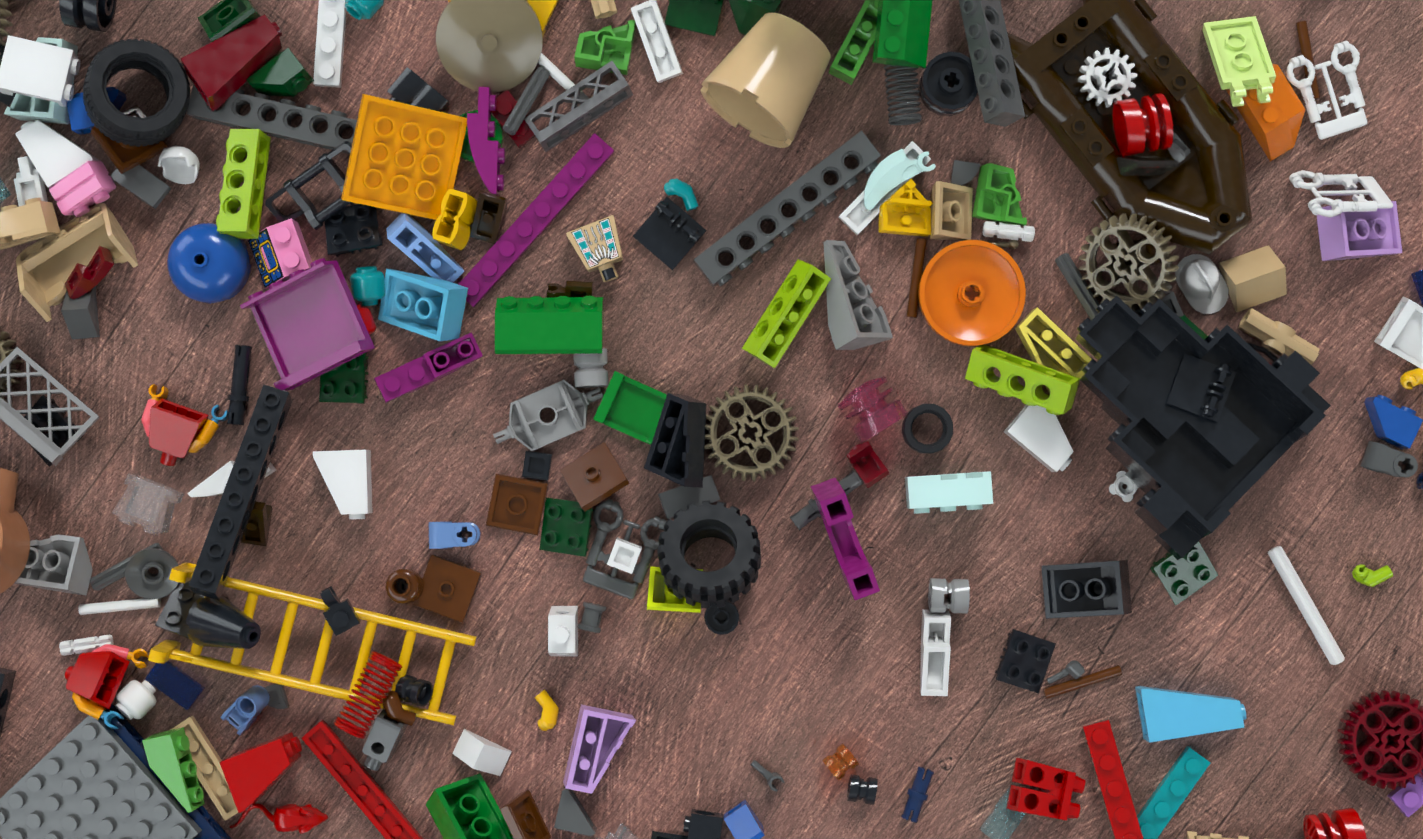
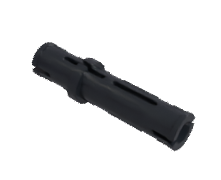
M235 345L231 393L227 396V400H230L227 424L244 425L246 402H249L247 388L252 346Z

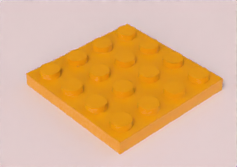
M362 94L341 200L437 220L442 214L441 204L444 195L449 189H454L467 127V118Z

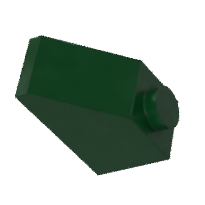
M286 48L246 79L257 93L268 96L294 97L299 92L304 91L314 81L289 48Z

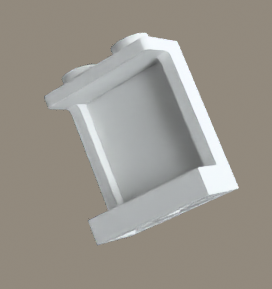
M8 35L0 66V92L13 96V93L35 97L56 102L60 106L66 107L68 100L71 101L74 95L72 81L74 75L79 73L80 60L74 50Z
M1402 297L1374 342L1423 369V307L1406 297Z

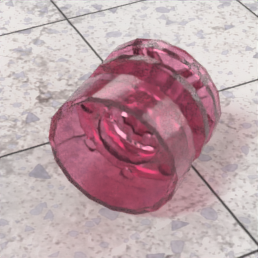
M885 376L865 382L848 393L842 402L837 405L840 411L849 405L854 409L844 417L846 420L856 416L859 417L860 421L852 430L861 443L882 432L908 414L899 399L889 403L886 402L885 398L893 391L892 387L882 393L879 391L878 387L887 382Z

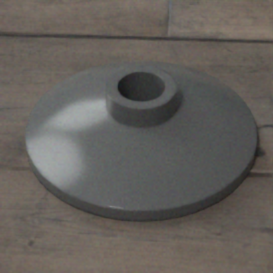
M148 548L134 554L127 563L125 569L127 585L136 595L142 598H163L174 591L179 583L169 580L171 569L178 566V562L171 554L161 549ZM156 567L159 572L152 574L149 572V568Z

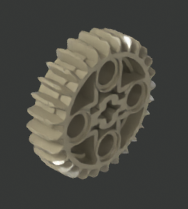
M1126 213L1119 216V221L1116 216H1112L1109 218V223L1103 220L1099 224L1100 228L1098 226L1094 227L1091 230L1093 235L1090 234L1085 238L1089 244H1084L1081 247V250L1086 253L1078 258L1086 262L1079 267V270L1087 271V274L1081 280L1089 279L1090 284L1086 289L1094 288L1096 290L1093 298L1101 295L1103 297L1102 303L1106 298L1111 301L1117 295L1133 311L1136 310L1138 305L1142 309L1148 302L1154 305L1157 302V298L1162 300L1166 295L1164 291L1169 292L1172 289V285L1169 282L1172 283L1177 278L1171 272H1176L1179 269V266L1172 264V262L1179 259V256L1171 255V252L1177 246H1168L1167 244L1172 236H1162L1165 227L1156 230L1157 221L1155 220L1149 225L1146 224L1147 216H1143L1138 222L1136 213L1132 214L1129 220ZM1127 230L1137 231L1145 235L1146 238L1135 244ZM1110 235H1115L1118 238L1119 246H1115L1110 242ZM1146 244H1152L1155 247L1156 255H1151L1147 252ZM1100 246V249L1109 261L1097 267L1096 256ZM1160 258L1162 268L1157 279L1149 265ZM1131 260L1133 264L1127 266L1125 261ZM1102 271H1107L1111 275V282L1103 279ZM1138 280H1143L1147 283L1148 291L1140 289ZM1123 282L1130 295L1121 294L1113 290L1112 287Z
M745 384L743 392H740L735 386L734 395L732 396L728 391H724L726 399L723 401L717 397L716 401L719 406L710 405L709 408L714 413L713 415H706V419L710 421V424H705V430H709L708 434H705V439H709L710 443L706 444L704 449H712L713 451L708 458L716 457L718 459L714 465L715 467L721 464L725 466L723 474L728 472L729 469L732 470L733 479L738 473H741L742 481L746 480L747 475H751L753 482H755L757 474L760 473L761 477L765 480L766 471L768 470L771 474L776 475L774 467L777 465L781 469L785 468L781 460H791L790 456L786 453L787 451H796V448L791 446L790 443L799 439L792 436V432L799 430V427H791V423L797 418L788 417L787 415L792 410V407L784 409L782 406L786 399L784 398L777 402V392L772 394L771 397L768 396V387L760 393L758 385H755L753 391H749L748 385ZM744 400H758L766 403L771 408L754 416ZM733 403H739L744 408V414L739 418H734L729 413V407ZM725 412L733 429L717 439V425L721 415ZM770 412H775L780 417V423L776 427H770L766 424L765 417ZM748 416H750L751 420H757L761 417L762 426L769 431L763 435V444L759 439L762 436L761 426L754 421L750 423L747 419ZM736 423H739L741 427L738 430L739 439L746 445L751 443L754 449L750 450L748 446L739 449L738 440L731 435L737 431ZM744 424L751 429L754 427L757 429V432L754 434L756 442L749 437L746 439L743 437V434L746 432ZM783 427V441L779 451L775 453L767 437ZM730 439L734 442L735 449L731 454L721 452L719 447L722 440ZM761 448H766L771 453V459L767 463H760L756 458V453ZM746 450L756 466H742L732 462L729 458Z

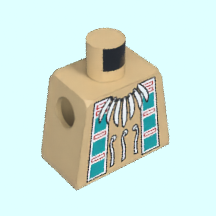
M613 215L566 233L589 273L599 269L604 283L618 278L614 263L623 260Z

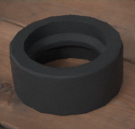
M922 404L912 408L906 414L902 423V435L911 449L919 453H935L949 444L953 436V422L951 416L944 408L936 404ZM924 413L936 415L943 425L941 438L932 444L918 442L912 432L914 420Z

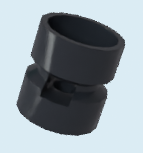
M730 600L725 601L724 607L717 608V604H710V607L705 610V624L715 634L724 635L732 632L739 621L736 605L731 603Z

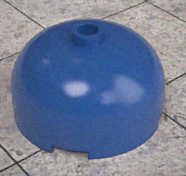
M213 223L193 225L182 231L171 244L167 257L168 273L175 287L185 296L202 303L211 304L233 298L243 289L251 271L249 254L244 241L234 236L219 233L216 224ZM198 256H204L205 261L202 263L197 259Z

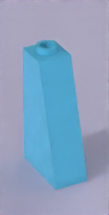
M1145 686L1135 687L1143 739L1149 743L1244 728L1243 720H1246V710L1244 705L1237 699Z

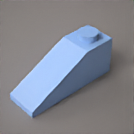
M401 213L386 228L387 238L432 278L453 283L464 272V269L411 215Z

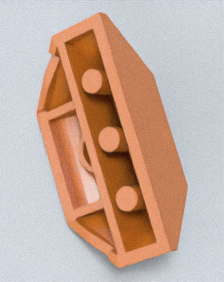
M1272 64L1276 79L1274 83H1271L1273 87V93L1269 94L1271 101L1259 103L1257 89L1246 90V97H1242L1244 106H1237V109L1269 161L1274 160L1294 147L1306 110L1277 64ZM1226 89L1227 93L1230 96V89Z

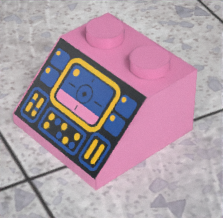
M292 218L266 227L259 232L258 239H248L265 289H269L268 286L274 282L289 280V275L301 269L306 271L311 268L310 263H312L299 223Z

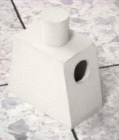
M551 606L548 615V654L550 656H578V606Z

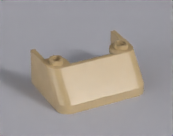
M105 203L94 205L90 208V212L81 217H75L59 227V234L38 240L24 249L16 258L20 292L46 322L52 320L50 306L58 305L64 300L67 291L65 282L76 264L79 263L87 266L99 246L110 250L114 263L122 264L128 261L133 268L138 266L134 246Z

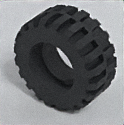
M709 500L702 501L700 506H696L695 503L689 504L686 511L683 512L680 509L674 513V521L668 519L664 525L665 532H661L658 539V559L661 574L664 576V582L668 589L673 588V594L677 598L682 599L685 597L686 603L692 606L698 602L701 603V608H709L710 604H717V608L725 606V601L730 600L731 603L738 601L741 592L746 595L751 590V583L756 582L758 570L761 568V551L757 529L751 525V519L746 514L740 516V509L735 506H731L729 509L726 508L725 502L718 501L717 505H712ZM709 537L722 539L728 542L735 550V556L728 565L711 572L694 569L684 558L687 549L693 543Z

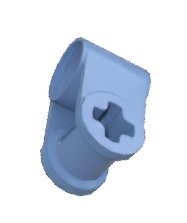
M452 521L428 522L429 549L471 546L476 544L481 536L479 527L474 523H452ZM466 527L467 531L472 532V537L468 539L461 535L462 532L466 531Z
M252 686L237 698L220 718L223 721L227 720L238 730L237 734L241 736L256 721V717L269 703V693L262 686Z

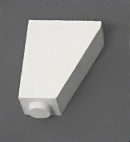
M39 120L26 122L21 126V130L15 133L48 188L87 161H99V159Z
M1025 405L1004 431L1006 435L1051 472L1065 470L1072 461L1070 455L1074 451L1056 415L1048 413L1046 408L1038 405Z
M371 450L313 451V458L341 515L349 514V519H365V514L372 513Z

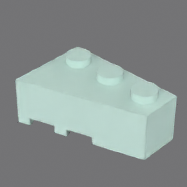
M38 37L36 42L74 50L77 55L78 46L64 39ZM17 93L11 106H7L4 112L5 115L21 121L39 120L45 123L69 124L67 106L63 107L56 102Z
M991 471L905 477L907 509H914V514L930 513V508L940 507V512L956 511V506L966 505L967 510L983 509L982 504H993Z

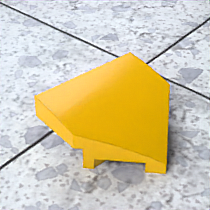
M909 179L880 205L879 233L923 237L931 235L930 206L933 203L924 198L915 187L916 183L912 179Z

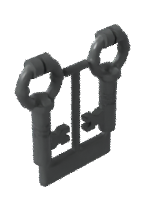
M608 499L599 503L593 511V519L598 530L586 563L590 565L587 566L583 581L625 598L633 599L639 583L644 581L654 551L659 546V541L656 542L653 539H648V528L651 525L657 528L658 525L659 529L664 530L667 520L655 516V518L647 520L642 527L628 520L623 521L624 515L619 505L620 503ZM603 508L608 510L612 508L611 511L617 512L616 521L613 524L600 520ZM622 522L629 526L624 540L629 541L633 528L641 529L640 536L645 546L642 558L633 570V574H635L633 581L635 583L616 578L618 569L613 567L611 575L597 571L592 567L596 566L597 561L601 560L607 564L611 554H605L601 551L607 533L617 529Z

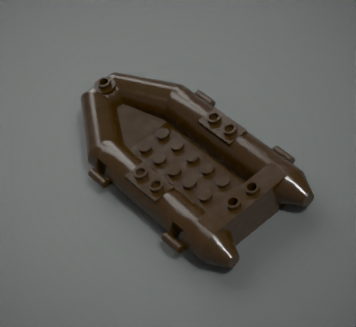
M1082 0V7L1034 44L1008 33L1020 94H1023L1033 107L1030 109L1022 99L1025 112L1024 119H1027L1033 113L1037 116L1099 195L1091 204L1104 220L1109 222V218L1112 216H1116L1119 220V216L1126 213L1129 220L1130 216L1136 213L1137 221L1139 222L1143 216H1147L1146 224L1149 225L1155 220L1157 221L1156 230L1165 227L1162 236L1167 237L1171 235L1170 242L1207 254H1212L1252 222L1241 135L1233 126L1240 119L1224 99L1216 104L1152 24L1151 21L1157 15L1145 0ZM1105 48H1109L1110 54H1113L1117 49L1120 50L1119 57L1121 58L1128 55L1126 63L1135 64L1130 71L1131 73H1136L1137 77L1131 80V82L1136 84V87L1133 90H1128L1131 95L1127 99H1136L1140 106L1143 96L1149 95L1152 98V95L1162 93L1170 107L1173 132L1178 135L1190 149L1191 153L1180 163H1177L1168 149L1161 150L1158 148V150L1151 152L1145 143L1143 153L1123 157L1118 149L1113 129L1112 113L1114 101L1108 108H1106L1105 101L1096 106L1095 98L1087 101L1086 98L1089 93L1087 91L1080 92L1084 83L1078 82V78L1084 74L1079 69L1081 66H1087L1084 60L1088 56L1093 59V53L1097 50L1102 55ZM1107 61L1099 62L1094 67H1103L1107 64ZM1110 69L1104 75L1106 77L1105 86L1111 81L1109 79ZM1091 81L1094 88L1097 90L1094 81ZM1112 88L1108 92V95L1115 94L1119 92L1121 89L1116 90ZM1103 197L1114 209V213H1112L1111 210L1107 207V205L1103 202Z

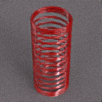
M375 651L370 654L369 659L384 666L393 673L385 671L369 662H366L368 666L382 672L389 678L381 676L365 667L363 670L377 676L387 684L379 682L364 673H360V675L375 682L385 690L375 687L360 678L357 681L373 688L382 695L371 692L358 684H354V686L371 694L380 701L369 698L354 689L351 690L353 693L369 700L376 706L370 705L353 695H348L349 698L367 706L374 712L366 710L349 700L345 701L372 718L364 716L347 706H342L343 709L363 718L368 723L360 721L343 711H339L341 715L358 722L365 728L358 727L339 716L334 722V725L339 729L360 739H365L366 733L364 731H369L368 726L372 725L370 720H375L373 715H377V710L381 709L379 704L384 703L381 698H387L385 693L390 692L387 687H393L390 682H395L394 677L398 676L396 671H401V668H403L399 663Z

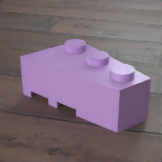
M581 704L563 780L566 789L593 793L610 765L609 763L617 749L619 750L622 745V741L629 729L634 725L636 719L633 715Z

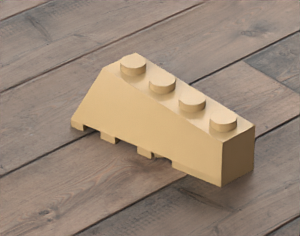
M32 198L26 200L23 206L8 205L1 208L0 250L60 233L53 202L42 201L41 198Z

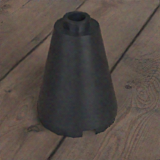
M222 595L220 600L209 597L199 598L190 608L186 618V625L189 626L190 632L188 634L189 639L194 644L202 647L250 649L258 643L261 636L260 626Z

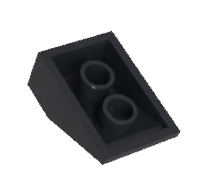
M1128 560L1041 566L1046 619L1132 613Z

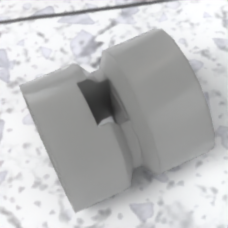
M606 348L602 349V354H573L574 365L579 368V370L574 372L575 388L605 387L609 385L608 371L603 369V366L608 361Z
M930 578L928 589L930 613H945L947 609H950L952 613H968L970 601L968 579H952L948 583L946 579ZM944 594H948V599L944 598Z

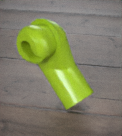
M1360 564L1352 572L1357 582L1369 587H1374L1393 577V573L1387 565L1373 571L1366 568V565Z

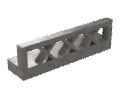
M611 61L524 118L545 152H547L631 97L633 93L625 78L613 61ZM610 71L618 79L611 85L601 84L602 77ZM583 89H594L593 97L588 100L579 99L580 92ZM563 102L572 103L570 112L565 115L557 113L560 104ZM541 117L550 118L549 126L539 132L533 122Z

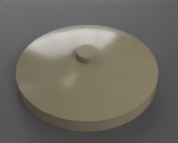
M451 0L439 18L436 30V47L439 58L447 72L457 82L472 90L478 91L479 87H489L492 93L509 90L528 78L541 56L543 43L541 24L536 12L526 0Z

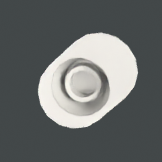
M1192 254L1184 257L1177 265L1179 269L1175 272V276H1177V284L1189 304L1202 314H1212L1220 311L1227 302L1228 287L1218 268L1208 257L1201 254Z

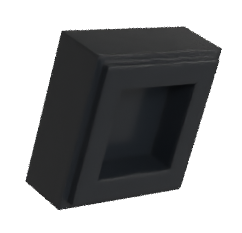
M526 451L522 477L549 481L553 454Z

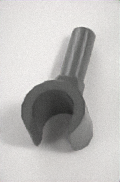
M1072 660L1066 665L1065 669L1047 678L1049 684H1052L1068 674L1077 679L1085 670L1078 661Z
M753 760L750 764L767 779V784L771 790L778 791L772 785L774 779H780L784 783V779L779 773L767 771L756 760Z

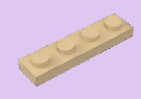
M191 716L171 730L184 727L185 734L190 742L189 749L192 760L197 767V778L226 821L237 814L238 810L219 763L222 760L195 717Z

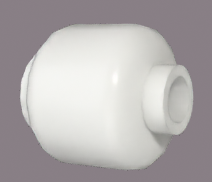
M132 680L116 695L117 704L115 707L129 720L132 718L141 719L156 705L157 700L153 695L156 689L146 680L142 683Z

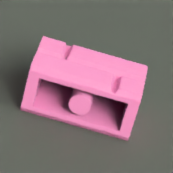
M87 161L50 187L49 191L54 200L57 201V205L63 215L81 217L90 212L89 207L92 204H99L109 199L110 195L108 193L116 189V185L111 176L108 175L103 162Z

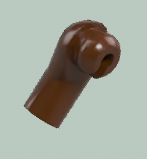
M390 691L385 693L387 698L383 699V707L387 717L412 726L416 713L402 708L397 692Z

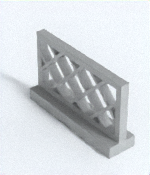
M18 347L0 363V378H7V392H0V420L53 465L57 466L63 459V455L100 417ZM18 356L26 362V373H11V363ZM30 366L34 368L37 372H31ZM6 369L7 374H1ZM43 376L47 379V390L31 391V377ZM27 377V391L11 392V378ZM51 384L54 385L57 389L51 390ZM63 393L67 397V407L52 408L51 394ZM47 394L48 408L32 409L31 395ZM27 395L28 410H15L12 407V396ZM1 397H7L8 403ZM71 401L78 407H71ZM72 411H84L90 416L84 425L72 426ZM68 412V426L52 427V413ZM48 413V427L36 428L32 424V414ZM21 414H28V420ZM68 430L69 440L61 448L53 442V431ZM72 430H78V431L72 436ZM48 431L49 438L45 436L42 432Z

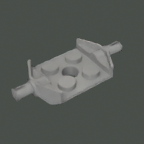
M559 381L512 402L509 412V426L500 432L494 433L493 436L498 438L496 439L497 444L510 438H516L531 451H536L543 446L585 429L588 405L603 398V394L600 393L602 391L598 387L585 394L579 392L567 381ZM545 408H551L555 412V418L550 423H545L541 420L540 414Z

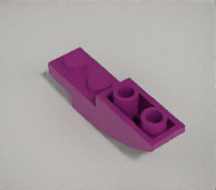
M479 87L478 113H467L469 144L476 168L484 184L491 194L499 196V191H504V175H500V164H505V148H501L499 141H490L491 137H495L496 131L495 121H491V111H496V95H492L489 87Z
M471 332L431 350L413 361L375 377L374 381L385 403L407 393L410 394L478 360L483 355Z

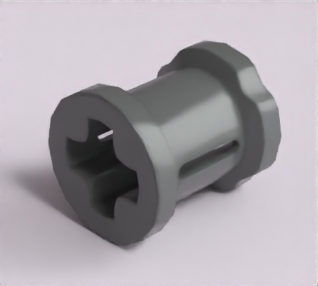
M583 602L585 609L578 628L600 633L601 628L599 625L602 613L606 611V607L595 603Z

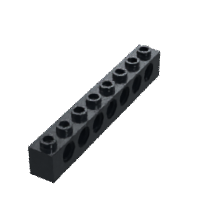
M263 384L190 580L189 587L193 593L216 600L221 598L292 404L290 393Z

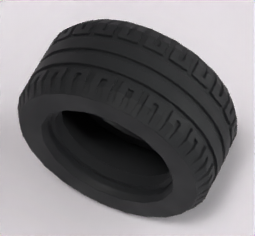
M144 39L120 40V42L116 41L104 47L91 61L84 81L83 102L91 122L106 137H110L111 140H115L117 143L121 142L123 145L144 147L164 141L182 123L190 101V82L182 63H179L178 58H175V55L170 53L168 49H164L163 46H159L157 43H151L148 40L144 41ZM127 69L144 70L154 75L163 85L167 96L166 104L155 115L144 118L131 117L119 111L112 104L106 91V85L110 78L120 71Z

